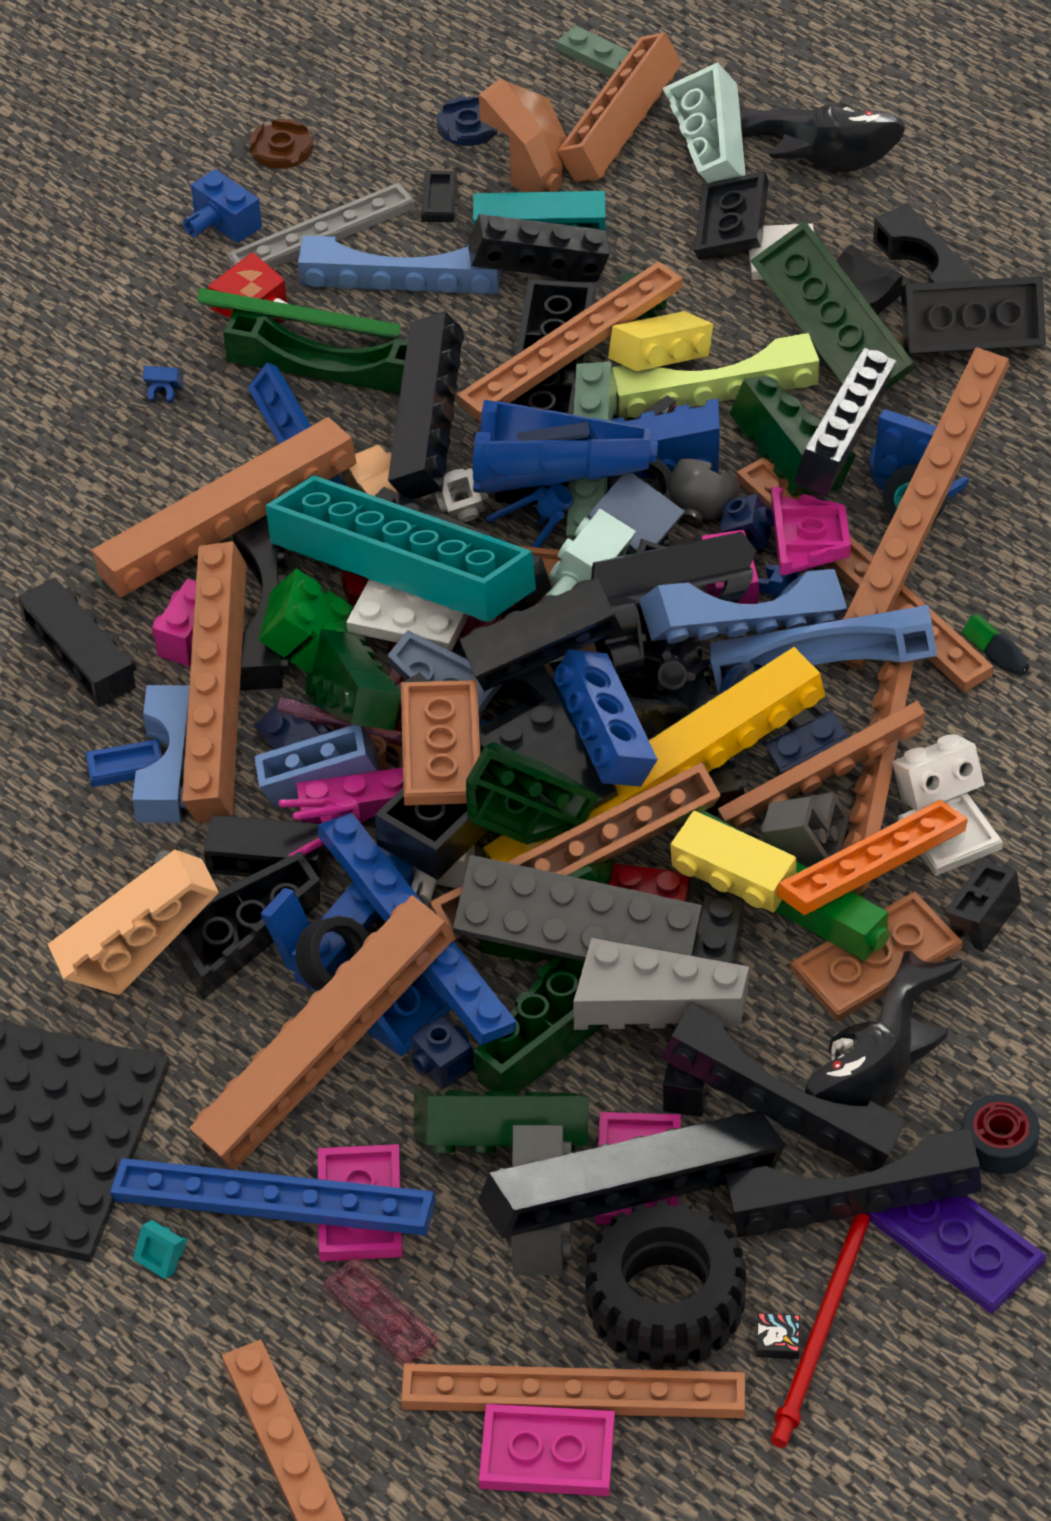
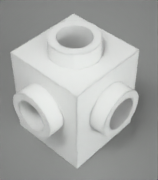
M472 468L467 470L457 469L446 473L443 491L435 493L441 513L448 511L450 517L458 519L463 523L478 518V513L485 511L482 500L488 499L487 493H473L474 480ZM460 495H467L469 497L456 502Z

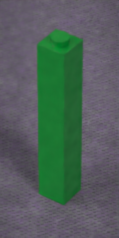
M706 811L701 812V814L705 816H708L716 821H719L727 826H730L738 830L737 828L707 813ZM796 861V874L808 868ZM851 891L806 915L801 914L784 900L781 901L775 910L777 913L863 961L875 950H881L890 934L888 930V911Z

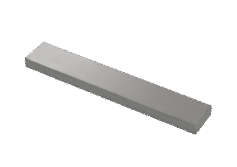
M398 182L226 253L227 261L233 267L252 252L269 267L273 268L299 257L303 235L336 237V241L415 209V201Z

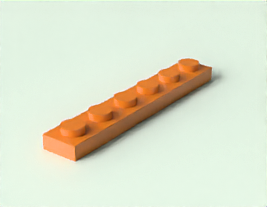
M938 800L779 882L777 896L801 914L806 915L966 831L968 818L942 800Z

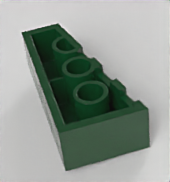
M763 375L744 379L729 414L748 439L757 441L760 444L757 449L760 455L773 461L775 464L773 472L779 479L785 478L789 482L787 490L791 496L817 493L793 482L804 450L822 420L810 414L801 406V402L783 390L774 378ZM853 451L830 490L842 487L856 456Z
M321 629L313 673L308 675L305 685V692L308 695L307 701L352 725L394 731L401 693L390 676L383 674L381 662L372 660L374 652L371 647L364 646L366 640L363 635Z
M556 956L550 964L545 963L537 973V980L527 992L523 990L515 1000V1007L510 1012L517 1021L515 1032L479 1045L476 1048L474 1055L478 1082L489 1091L517 1092L518 1094L605 1026L588 1025V1030H574L573 1001L585 962Z

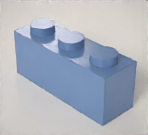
M359 725L345 727L255 756L259 788L275 809L280 807L278 805L280 800L298 799L296 786L298 782L380 771L375 744L364 727Z

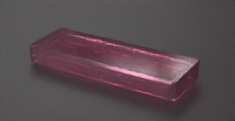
M356 1257L324 1280V1288L403 1366L404 1363L412 1364L438 1343L437 1336Z

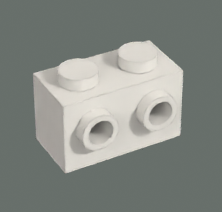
M959 735L943 736L934 745L926 748L910 749L904 753L903 757L892 761L901 801L916 811L938 800L944 802L984 786L976 746Z

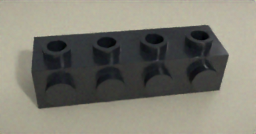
M484 214L478 215L467 242L471 266L593 282L599 280L610 256L606 230Z
M54 577L18 596L23 622L98 708L136 688L133 673L136 671V665L132 657L126 651L122 653L108 630L103 631L97 625L93 613L88 608L83 609L78 604L77 597L71 588H64Z
M597 577L593 580L580 581L572 589L557 596H547L541 599L537 605L524 611L509 613L503 620L488 627H478L472 630L468 636L461 638L460 641L475 678L483 691H487L565 656L568 649L578 650L621 631L622 628L606 591Z

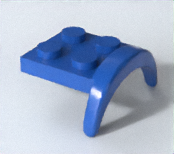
M884 409L878 419L876 446L872 447L869 459V470L874 483L884 490L886 481L895 470L904 465L919 464L937 426ZM963 476L954 481L947 493V499L960 492L968 484L969 478Z

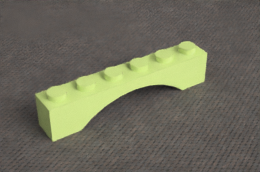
M809 333L777 338L751 358L718 369L682 371L655 367L635 371L624 365L612 367L617 383L616 413L618 418L623 417V419L640 417L641 413L667 395L676 401V406L687 404L690 407L705 406L707 400L717 398L718 402L735 400L743 380L763 375L770 376L778 381L779 386L783 390L806 388L818 385L819 358Z

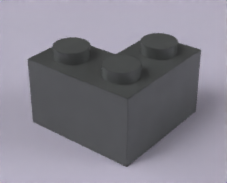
M834 792L769 803L766 818L762 822V835L771 846L796 856L797 862L810 867L842 850L850 816Z

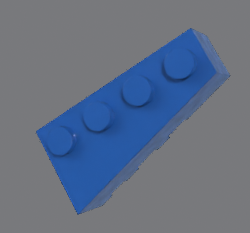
M718 398L707 400L706 406L692 409L687 404L676 406L675 412L655 415V412L651 411L641 413V416L635 420L625 421L623 417L612 419L614 422L652 429L651 441H658L657 459H660L670 469L671 473L679 460L696 459L711 463L710 470L719 474L720 425ZM633 472L638 478H656L646 472Z

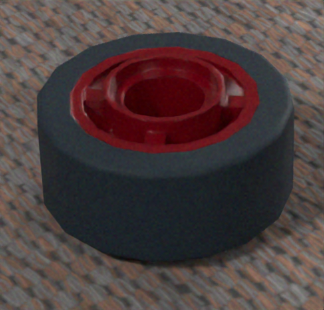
M994 1094L984 1096L973 1102L965 1112L962 1129H970L980 1169L1000 1175L1015 1173L1028 1166L1035 1157L1040 1124L1037 1114L1026 1102L1015 1096ZM995 1132L1005 1133L1006 1135H998Z

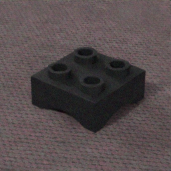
M850 245L836 260L876 314H879L901 296L903 275L895 270H888L877 266L856 247Z

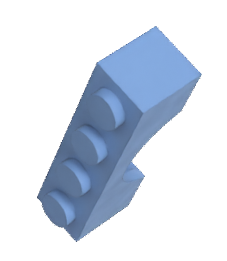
M190 685L146 686L143 710L146 734L148 737L159 739L160 742L167 746V750L154 764L136 770L132 797L136 822L181 823L182 810L187 809L182 802Z

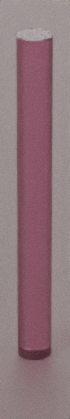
M280 697L277 711L338 729L352 726V724L322 708ZM363 726L368 735H378L386 743L403 747L402 731Z

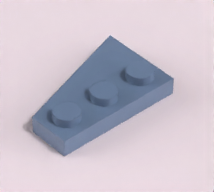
M409 630L406 631L388 654V664L404 680L411 678L419 672L429 682L477 680L467 659ZM477 681L479 715L501 688L502 684L483 691Z

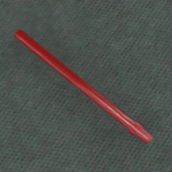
M867 1214L854 1215L784 1405L777 1409L774 1416L776 1426L770 1442L776 1447L785 1448L792 1430L798 1428L800 1424V1408L870 1222V1217Z

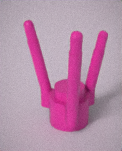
M335 796L285 799L278 802L280 807H321L295 812L292 815L295 820L320 817L323 823L351 812L358 821L360 819L358 804L352 796L337 799ZM318 837L292 852L288 857L299 851L306 855L324 845V843Z

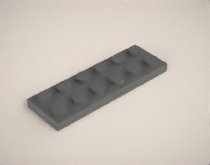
M470 855L452 933L585 962L591 938L691 956L702 905Z

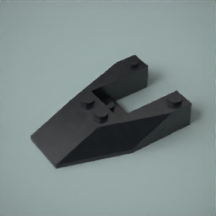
M549 663L502 683L520 704L479 727L480 754L486 745L496 742L548 764L600 796L593 810L618 796L615 784L601 782L559 688L553 678L555 672ZM419 672L404 682L429 681ZM400 683V684H398L396 687L398 688V690H399L400 693H401V683ZM400 698L396 724L402 729V705Z

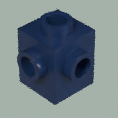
M757 493L735 498L725 504L723 518L720 519V532L744 530L746 538L755 550L766 548L769 543L771 526L774 525L772 510L769 506L764 505Z
M443 1016L431 1024L427 1023L421 1026L411 1036L412 1055L410 1058L412 1064L421 1075L427 1074L442 1090L474 1069L472 1045L469 1043L467 1035L459 1026L453 1027Z

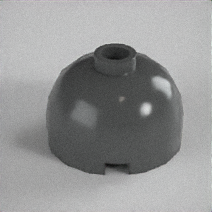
M681 459L673 468L670 488L673 496L672 502L685 511L682 519L691 524L699 525L701 522H713L723 518L725 504L738 496L741 488L739 481L724 469H722L721 475L711 471V463L696 459Z

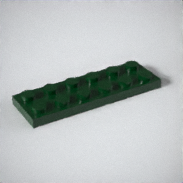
M803 221L750 260L803 333H809L813 346L842 385L864 348L880 351L887 357L896 360L886 390L916 369L914 362L806 221Z

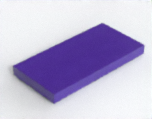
M968 1196L950 1197L929 1201L921 1205L913 1204L891 1208L883 1212L865 1213L870 1217V1222L991 1314L1035 1273L1046 1260V1254Z

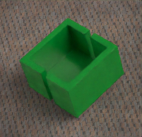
M296 568L270 591L258 641L285 658L309 636L313 637L291 656L290 660L291 663L306 673L312 674L321 629L348 633L346 622L354 607L329 590L325 593L322 592V585Z

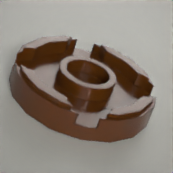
M291 119L271 121L272 125L266 127L262 124L250 136L249 146L253 159L269 168L285 169L297 166L308 159L312 154L314 146L312 133L308 132L307 127L303 123Z

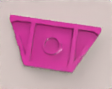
M771 487V505L780 575L792 574L850 557L851 542L845 505L831 501H822L805 494L801 496L799 501L782 496L783 488Z

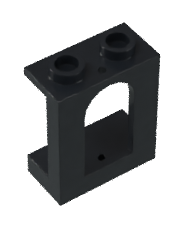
M618 675L648 740L688 716L689 707L665 690H657L656 685L649 679Z

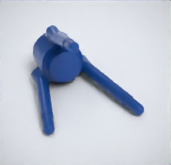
M562 484L551 485L548 489L540 486L532 494L488 515L486 520L492 522L537 500L536 508L541 515L537 522L543 524L547 519L550 520L531 546L540 548L554 527L564 518V512L572 506L573 497L570 491Z

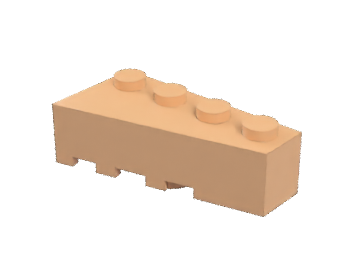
M173 850L48 943V947L63 979L119 995L210 903L219 891L201 858Z

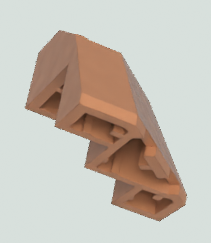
M501 78L479 94L480 121L510 137L511 185L523 192H557L562 185L566 170L557 150L567 137L549 98Z

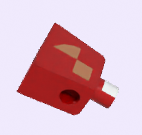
M252 252L208 285V290L288 304L284 279ZM211 307V310L229 318L233 310ZM274 318L275 320H277V321H279V322H284V321H286V320H283V319Z

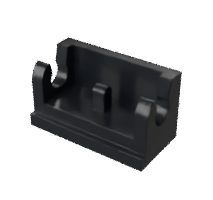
M985 860L980 863L944 911L945 917L949 918L951 930L960 939L964 934L963 931H966L970 934L972 938L971 943L975 949L981 952L986 950L1021 902L1017 871Z

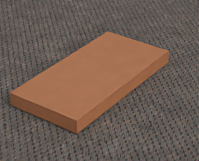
M477 680L401 682L404 806L466 804V779L480 756Z
M915 891L884 908V910L888 911L889 938L881 950H875L865 961L827 941L790 962V970L837 1022L886 994L890 981L896 975L905 951H912L922 961L936 963L962 949L963 941Z

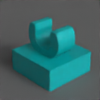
M151 1220L141 1227L133 1260L166 1279L175 1273L178 1260L184 1254L187 1239L185 1237L181 1238L171 1232L170 1228L163 1227Z

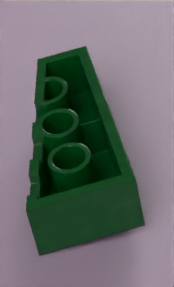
M414 1088L413 1136L423 1144L431 1145V1152L453 1153L456 1146H471V1152L494 1153L496 1152V1146H511V1152H513V1125H563V1142H571V1152H576V1146H588L589 1097L582 1093L525 1092V1096H517V1092L487 1091L485 1095H477V1092L453 1089L446 1091L445 1095H433L429 1093V1089Z

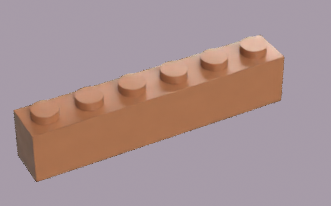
M666 32L639 38L557 150L574 182L587 180L594 182L605 175V170L620 154V150L626 141L633 136V131L647 116V112L653 103L660 98L663 87H666L673 80L674 74L682 62Z

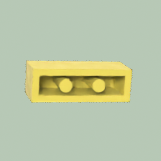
M682 311L612 326L608 358L635 371H641L709 356L713 323Z
M697 811L692 812L670 844L672 866L680 873L689 877L695 876L708 882L720 892L732 893L744 899L745 902L755 908L762 907L773 913L783 900L777 896L778 883L796 874V856Z

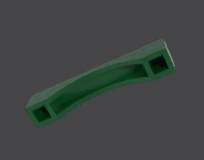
M236 309L233 310L223 331L227 362L263 368L266 363L277 366L281 372L400 393L407 340L394 339L385 344L369 348L333 347L296 335L280 326L267 315Z

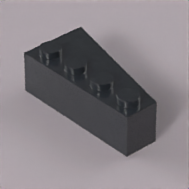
M301 851L219 891L210 903L169 944V947L203 999L218 989L274 942L261 913L284 888L294 890L305 915L320 904V879Z

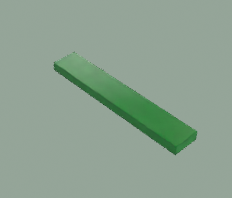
M199 288L197 299L200 305L227 310H242L264 314L277 319L393 340L398 339L401 324L203 288Z

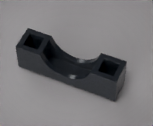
M909 204L875 217L873 242L891 261L911 260L925 265L933 272L929 276V283L981 280L976 273H973L963 263L961 257L945 244L941 235L936 234L930 228L924 217L917 214Z

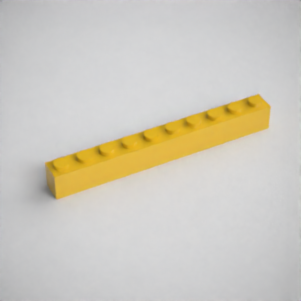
M795 647L783 653L650 739L649 742L658 760L643 785L638 787L615 784L618 796L592 810L586 821L701 762L707 772L721 767L728 759L745 748L753 746L759 739L774 729L784 726L788 720L805 709L813 707L819 700L824 698L825 692L820 672ZM502 835L483 847L486 858L508 862L555 837L526 845Z

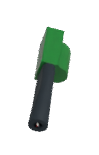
M971 615L961 633L983 652H986L988 658L1001 669L1019 676L1025 675L1030 666L1017 645L1007 636L997 631L980 615Z

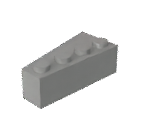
M591 938L573 1001L574 1030H588V1025H608V1029H625V1024H649V1028H665L667 1024L680 1022L690 1002L725 1020L724 1027H740L748 996L749 966Z

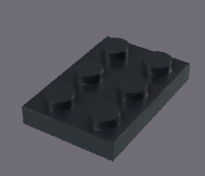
M765 171L703 184L694 252L698 260L761 247L769 185Z

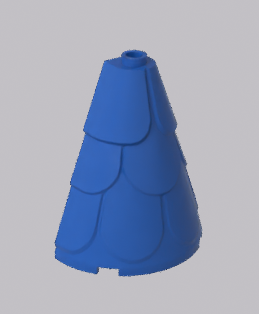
M484 400L481 415V431L476 432L474 441L473 493H497L542 485L551 486L586 478L594 481L648 470L649 462L656 463L658 441H651L652 429L501 401ZM589 422L598 439L518 441L517 433Z

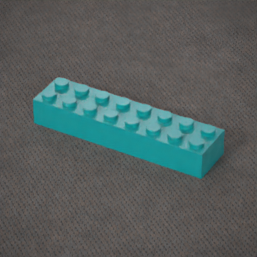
M315 475L265 505L271 543L284 547L289 551L306 555L314 560L339 567L341 570L391 586L396 590L413 594L423 600H429L451 610L476 617L481 621L489 622L536 590L531 550Z

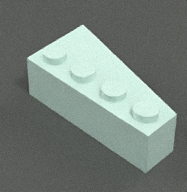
M717 62L663 87L665 95L670 100L672 112L680 124V131L686 138L687 147L697 171L705 181L711 183L746 175L737 83Z

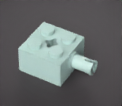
M599 509L591 520L585 517L574 534L576 536L575 540L573 541L568 538L561 547L557 557L562 560L554 565L548 575L552 588L545 597L557 596L572 589L580 581L591 580L593 562L625 556L636 531L602 509Z

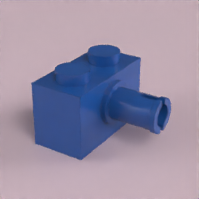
M212 170L191 184L194 214L183 220V227L189 235L192 234L193 238L210 226H214L239 243L262 228L259 198L218 170Z

